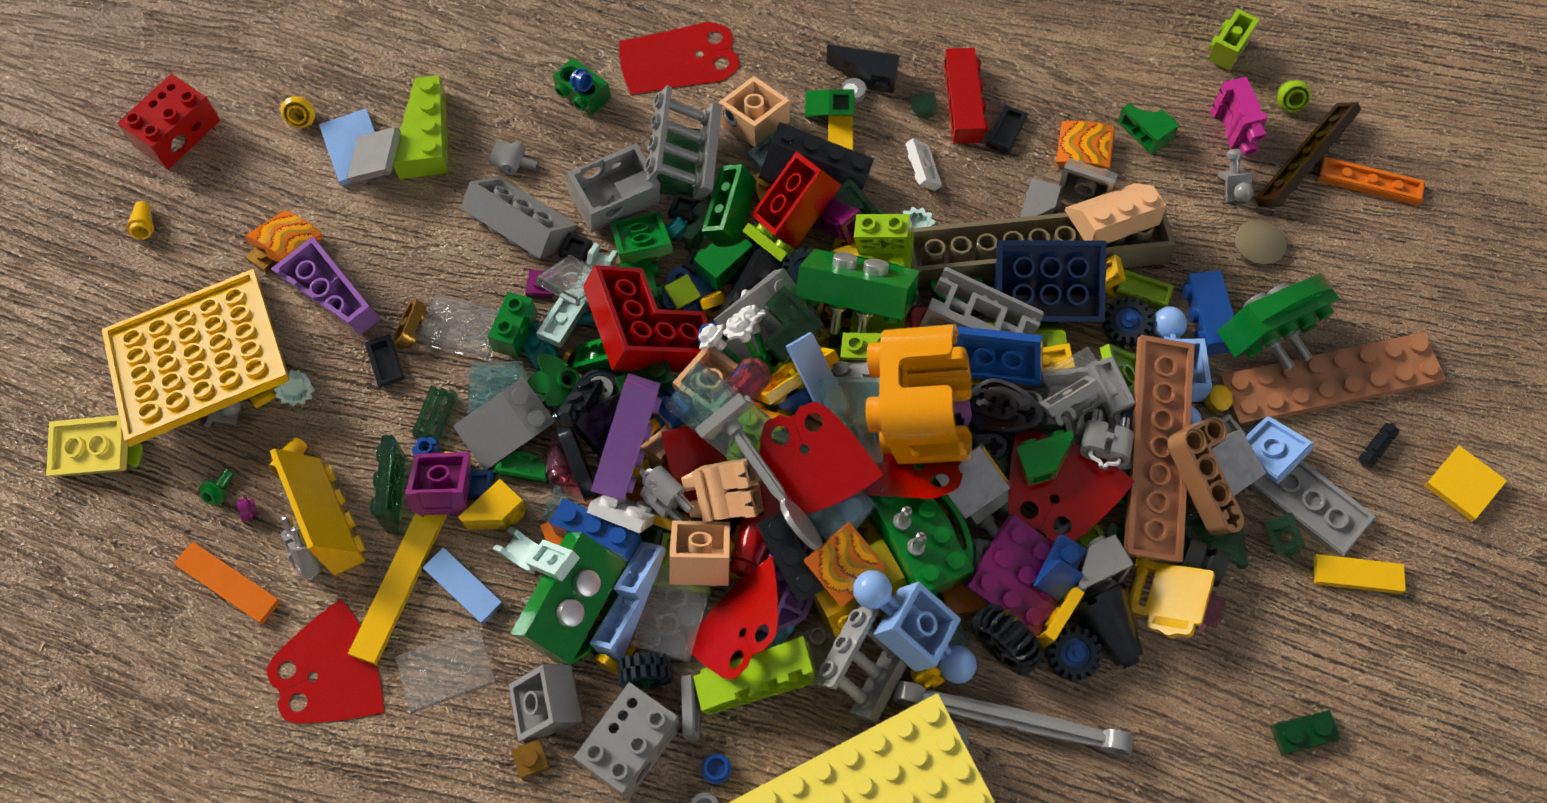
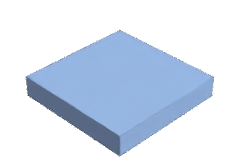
M1269 416L1264 418L1245 436L1266 471L1264 476L1276 484H1279L1314 449L1312 441Z

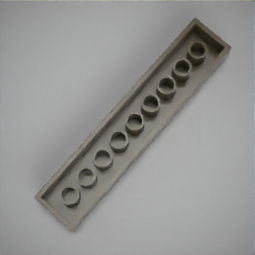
M1164 211L1160 225L1107 243L1106 258L1114 254L1121 257L1123 268L1168 264L1176 244L1166 211ZM1067 213L913 228L912 268L920 270L917 289L930 288L929 282L939 280L946 267L970 278L982 277V282H991L995 279L997 240H1083Z

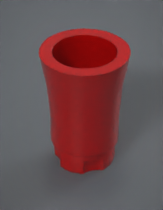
M757 515L756 517L748 518L742 516L738 538L729 566V570L732 573L745 577L764 561L768 548L756 528V524L764 521V516Z

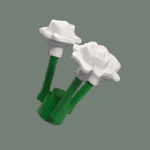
M755 305L746 306L729 318L725 330H723L724 324L715 326L710 323L702 329L698 336L701 341L700 350L715 347L719 352L723 351L735 363L751 373L755 381H762L768 378L774 371L770 364L771 358L765 349L760 335L761 328L759 323L762 317L766 315L765 310H759ZM750 333L754 334L760 352H757L752 344ZM723 334L729 340L740 338L741 342L746 344L751 353V356L746 360L747 365L727 347V343L722 339Z

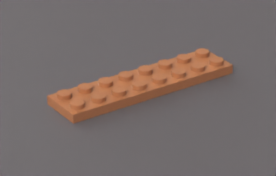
M1425 332L1313 355L1306 362L1302 358L1291 360L1294 366L1289 370H1285L1280 362L1223 374L1218 379L1220 385L1226 386L1232 392L1233 404L1229 409L1233 419L1240 427L1260 423L1267 416L1279 419L1438 385L1446 380Z
M1141 335L1137 338L1134 382L1136 405L1133 407L1131 428L1134 433L1130 458L1131 469L1128 474L1135 482L1127 491L1124 550L1131 557L1175 564L1183 562L1187 487L1167 445L1168 439L1172 434L1189 426L1191 422L1195 344L1146 335Z

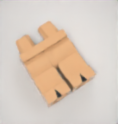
M746 457L703 465L681 478L685 491L696 490L698 499L690 501L694 506L692 511L689 512L690 517L702 518L703 522L742 516L745 518L756 517L764 511L760 484L754 485L759 481L758 473Z

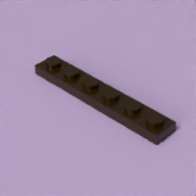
M1358 102L1335 104L1257 195L1255 201L1258 207H1280L1293 190L1299 186V183L1359 114L1361 107Z

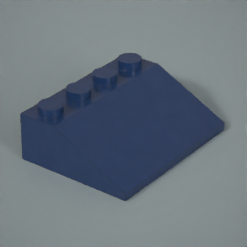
M997 240L994 289L1043 311L1044 316L1040 322H1105L1106 241Z

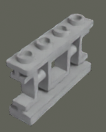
M946 267L934 290L946 296V299L943 303L932 298L919 326L956 324L957 328L962 326L1035 334L1040 326L1044 312ZM949 308H951V309H953V310H955V311H957V312H960V313H962L963 315H960V314H958V313H956V312L950 310ZM972 309L996 319L994 326L971 316Z

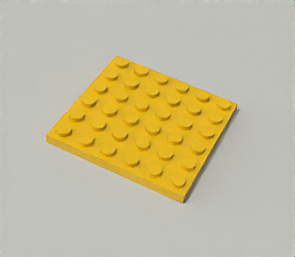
M254 269L102 329L123 437L129 447L290 381L260 282Z

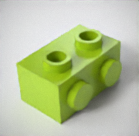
M1237 9L1231 19H1226L1219 31L1221 34L1219 36L1215 35L1208 49L1212 51L1208 60L1230 71L1252 38L1260 19Z

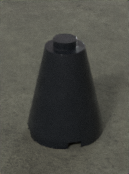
M1124 582L1077 604L1073 613L1084 627L1090 631L1089 633L1098 638L1096 641L1098 644L1101 643L1102 649L1116 666L1122 664L1125 669L1140 662L1138 656L1142 655L1143 651Z

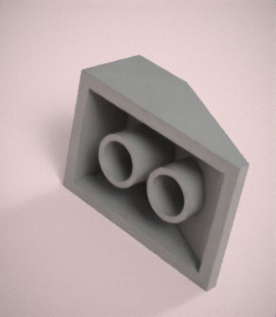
M783 268L772 271L713 321L717 325L724 324L723 330H725L729 318L737 314L742 308L755 305L759 310H765L766 315L762 317V320L775 342L796 329L816 311L812 306L806 305L803 302V298L796 297L797 285Z
M522 377L453 425V428L482 468L487 470L552 425L555 420L525 378Z

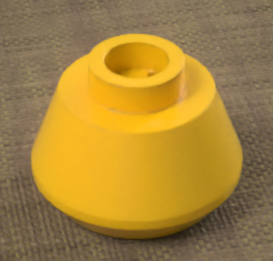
M289 97L281 105L280 112L283 120L293 128H307L315 119L313 105L305 97Z

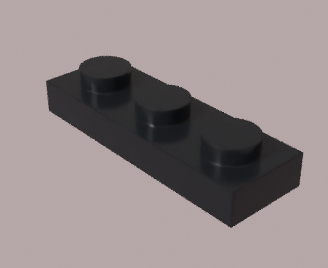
M782 511L756 524V528L797 604L824 590L819 579L804 562L807 556Z

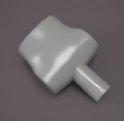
M497 141L489 158V164L500 168L507 175H514L520 166L532 171H536L538 162L524 157L526 148L518 142L509 144Z

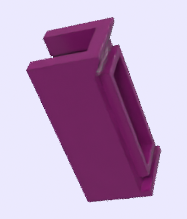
M833 198L812 227L842 240H847L848 245H851L855 242L854 220L856 219V214L862 213L860 209Z

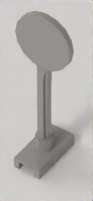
M738 393L697 426L695 430L701 438L711 440L725 430L727 435L734 439L772 495L780 501L781 511L793 531L811 549H819L823 544L817 529L807 515L794 502L788 499L783 486L744 433V427L738 418L753 407L755 403L749 395L743 397L741 393Z

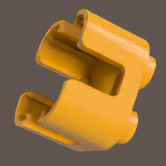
M956 324L883 330L881 342L868 344L867 364L871 378H880L879 396L868 397L866 400L867 427L870 433L879 432L882 453H892L899 465L969 461L971 459L972 434L967 426H956L954 419L953 402L968 401L972 396L968 353L964 347H953V345L957 344L958 337Z

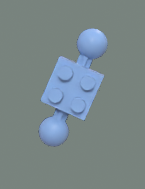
M1176 307L1161 308L1153 317V331L1159 338L1195 344L1192 402H1204L1212 389L1205 338L1180 339L1187 329L1185 314ZM1191 406L1190 425L1202 421L1199 411Z
M869 570L857 577L853 585V594L856 601L867 609L880 608L885 612L873 636L910 668L917 672L937 667L939 663L942 676L947 681L955 684L965 683L974 676L977 669V661L973 652L961 645H948L961 618L920 582L898 588L896 594L892 596L891 583L883 573Z

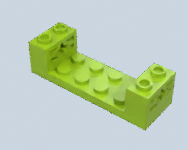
M856 214L854 240L858 256L880 259L912 268L914 232L910 214ZM852 309L850 333H843L841 361H867L868 344L881 342L883 330L906 328L907 315L899 323H888L883 320L882 315L873 314L872 317H869L867 333H857L859 316L856 314L857 310Z

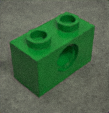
M507 292L488 334V340L494 352L519 358L538 315L533 298Z

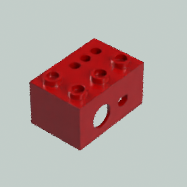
M171 73L117 124L135 148L169 170L220 121V118L205 95ZM178 135H184L185 143L182 148L172 151L171 143L173 139Z

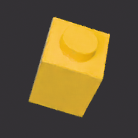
M499 479L458 518L467 530L507 529L512 524L515 525L521 521L527 508L523 500Z

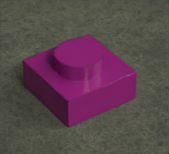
M529 270L525 291L526 296L529 298L553 299L556 282L555 271Z

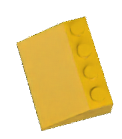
M280 449L270 450L307 548L334 576L365 562L366 560L362 553L366 550L365 544L360 535L355 536L353 527H356V522L351 512H346L343 504L347 503L342 490L335 487L334 481L337 480V476L332 466H326L317 457Z

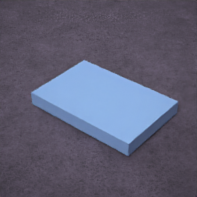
M366 108L319 124L341 186L352 183L347 179L357 137L375 132Z

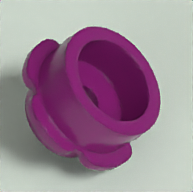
M243 496L244 499L236 501L240 519L242 522L249 520L253 522V516L258 515L254 499L248 500L247 496Z

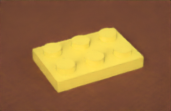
M119 415L49 422L46 476L61 477L127 471L128 445L124 441Z

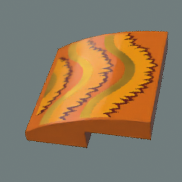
M1062 121L1056 158L1058 168L1065 167L1066 162L1071 158L1084 161L1098 168L1110 170L1115 127L1090 121Z
M286 210L245 235L248 244L264 249L267 257L277 262L283 260L312 236L317 241L324 238L323 234L309 222Z
M850 521L830 536L827 542L804 559L806 565L841 608L854 598L853 585L860 574L869 570L882 573L887 568Z

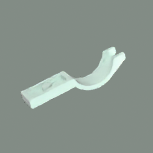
M593 244L588 252L587 263L581 279L573 290L562 292L536 332L538 339L560 348L563 346L586 308L590 307L583 285L594 265L614 266L618 257L617 251L612 250L608 256L599 252V244Z
M509 527L507 530L513 536L509 544L505 548L499 545L493 547L495 552L521 569L532 574L538 571L560 581H563L580 559L570 549L544 539L540 544H537L512 527Z

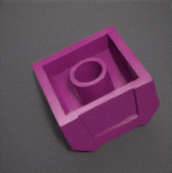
M471 452L414 454L405 493L409 509L422 517L425 515H459L467 506Z

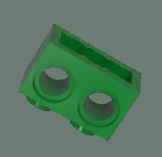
M574 58L570 59L553 75L556 93L561 98L570 100L579 111L584 110L590 116L611 98L609 83ZM578 68L587 69L593 77L592 86L586 92H575L571 86V74Z

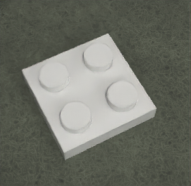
M602 495L591 501L587 510L589 514L637 533H641L652 526L657 513L644 501H631L627 499V495H625L624 501Z

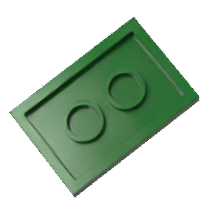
M660 211L610 222L621 264H634L641 259L650 257L662 258L666 254L673 253L672 244Z

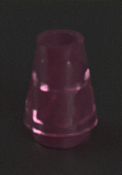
M552 443L547 447L545 476L553 485L566 484L571 480L572 470L561 443Z

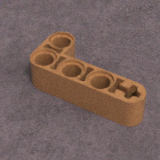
M1212 417L1193 423L1172 434L1168 439L1167 446L1206 529L1210 534L1219 536L1240 531L1244 525V517L1211 449L1212 446L1225 439L1227 435L1226 425L1220 418Z

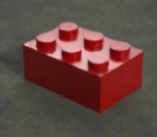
M796 151L751 215L772 234L796 249L815 221L819 219L828 203L835 197L841 184Z

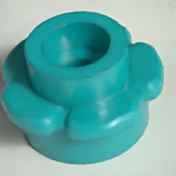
M679 216L674 218L665 227L669 238L679 240L688 231L686 228L688 222L686 220L683 221Z

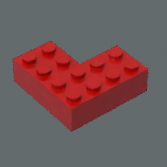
M594 265L583 285V289L612 371H636L667 360L672 372L681 373L701 352L699 349L698 332L703 324H709L705 312L658 309L643 268Z

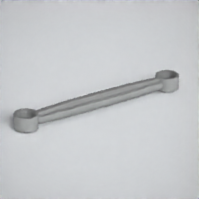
M900 681L895 688L893 701L905 707H912L938 693L947 712L951 715L1002 728H1013L1024 733L1100 747L1102 751L1113 755L1130 756L1132 753L1134 736L1125 731L1115 729L1099 730L1018 708L929 691L923 686L911 682Z

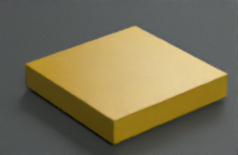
M1458 445L1424 486L1473 522L1507 480Z
M1073 587L1059 600L1038 634L1037 638L1043 649L1056 640L1085 592L1079 588Z

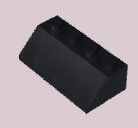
M779 122L758 178L774 183L797 151L841 184L834 199L856 208L874 158Z

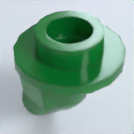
M226 468L216 483L210 480L203 482L199 486L201 499L213 506L221 505L228 494L224 489L235 476V473Z

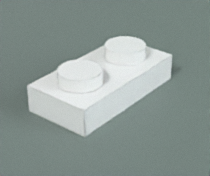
M912 138L906 143V147L909 153V161L912 163L915 172V180L921 187L936 191L942 184L928 144Z

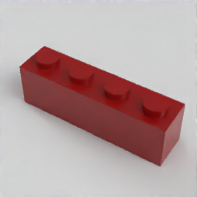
M975 47L947 48L945 50L944 73L953 144L982 143L984 133H988L989 130L988 117L984 118L983 114L986 111V99L981 97L983 77L978 75V72L981 70L980 57H976Z

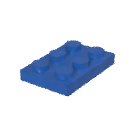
M958 326L956 347H964L968 353L971 378L983 380L998 378L1010 383L1041 386L1043 380V335Z

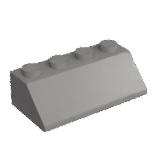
M500 176L470 181L461 209L467 212L470 218L483 222L489 226V230L502 234L508 238L511 244L521 246L528 251L530 256L537 259L554 255L562 246L569 232L574 233L578 227V224Z

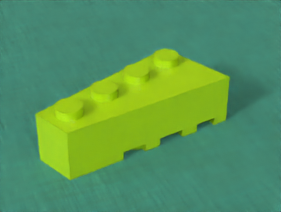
M440 75L417 77L414 79L393 163L399 179L449 174L446 92Z
M802 636L756 653L751 658L748 667L735 679L721 677L708 667L700 670L701 674L695 675L693 678L701 711L706 715H711L815 684L814 679L818 672L811 648ZM743 658L731 660L730 667L733 669L737 668Z

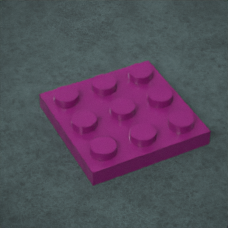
M1011 514L964 587L987 604L1000 605L1005 610H1009L1014 616H1018L1019 620L1026 623V626L1037 637L1059 600L1052 598L1033 586L1053 543L1015 514Z

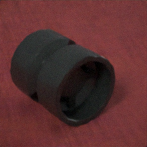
M1190 538L1184 549L1183 562L1178 566L1213 571L1215 574L1213 586L1217 588L1225 575L1231 553L1216 547L1209 550L1206 543Z

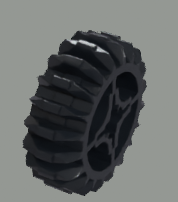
M993 603L986 604L975 613L974 618L971 620L970 625L976 640L982 644V647L989 654L1002 663L1005 668L1008 667L1012 672L1019 675H1028L1040 665L1041 660L1045 656L1043 646L1040 644L1039 639L1034 636L1033 631L1026 626V623L1019 620L1018 616H1014L1009 610H1005L1002 606Z

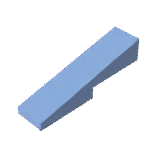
M641 542L613 589L618 593V597L590 642V645L599 654L607 655L617 661L625 657L666 553L664 546Z

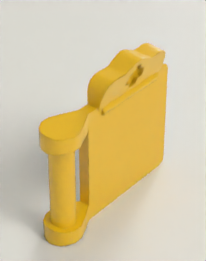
M1137 558L1134 566L1137 571L1129 595L1134 617H1147V625L1153 632L1162 633L1170 639L1192 637L1195 626H1201L1215 579L1214 572ZM1148 573H1155L1146 607L1141 606L1139 603Z

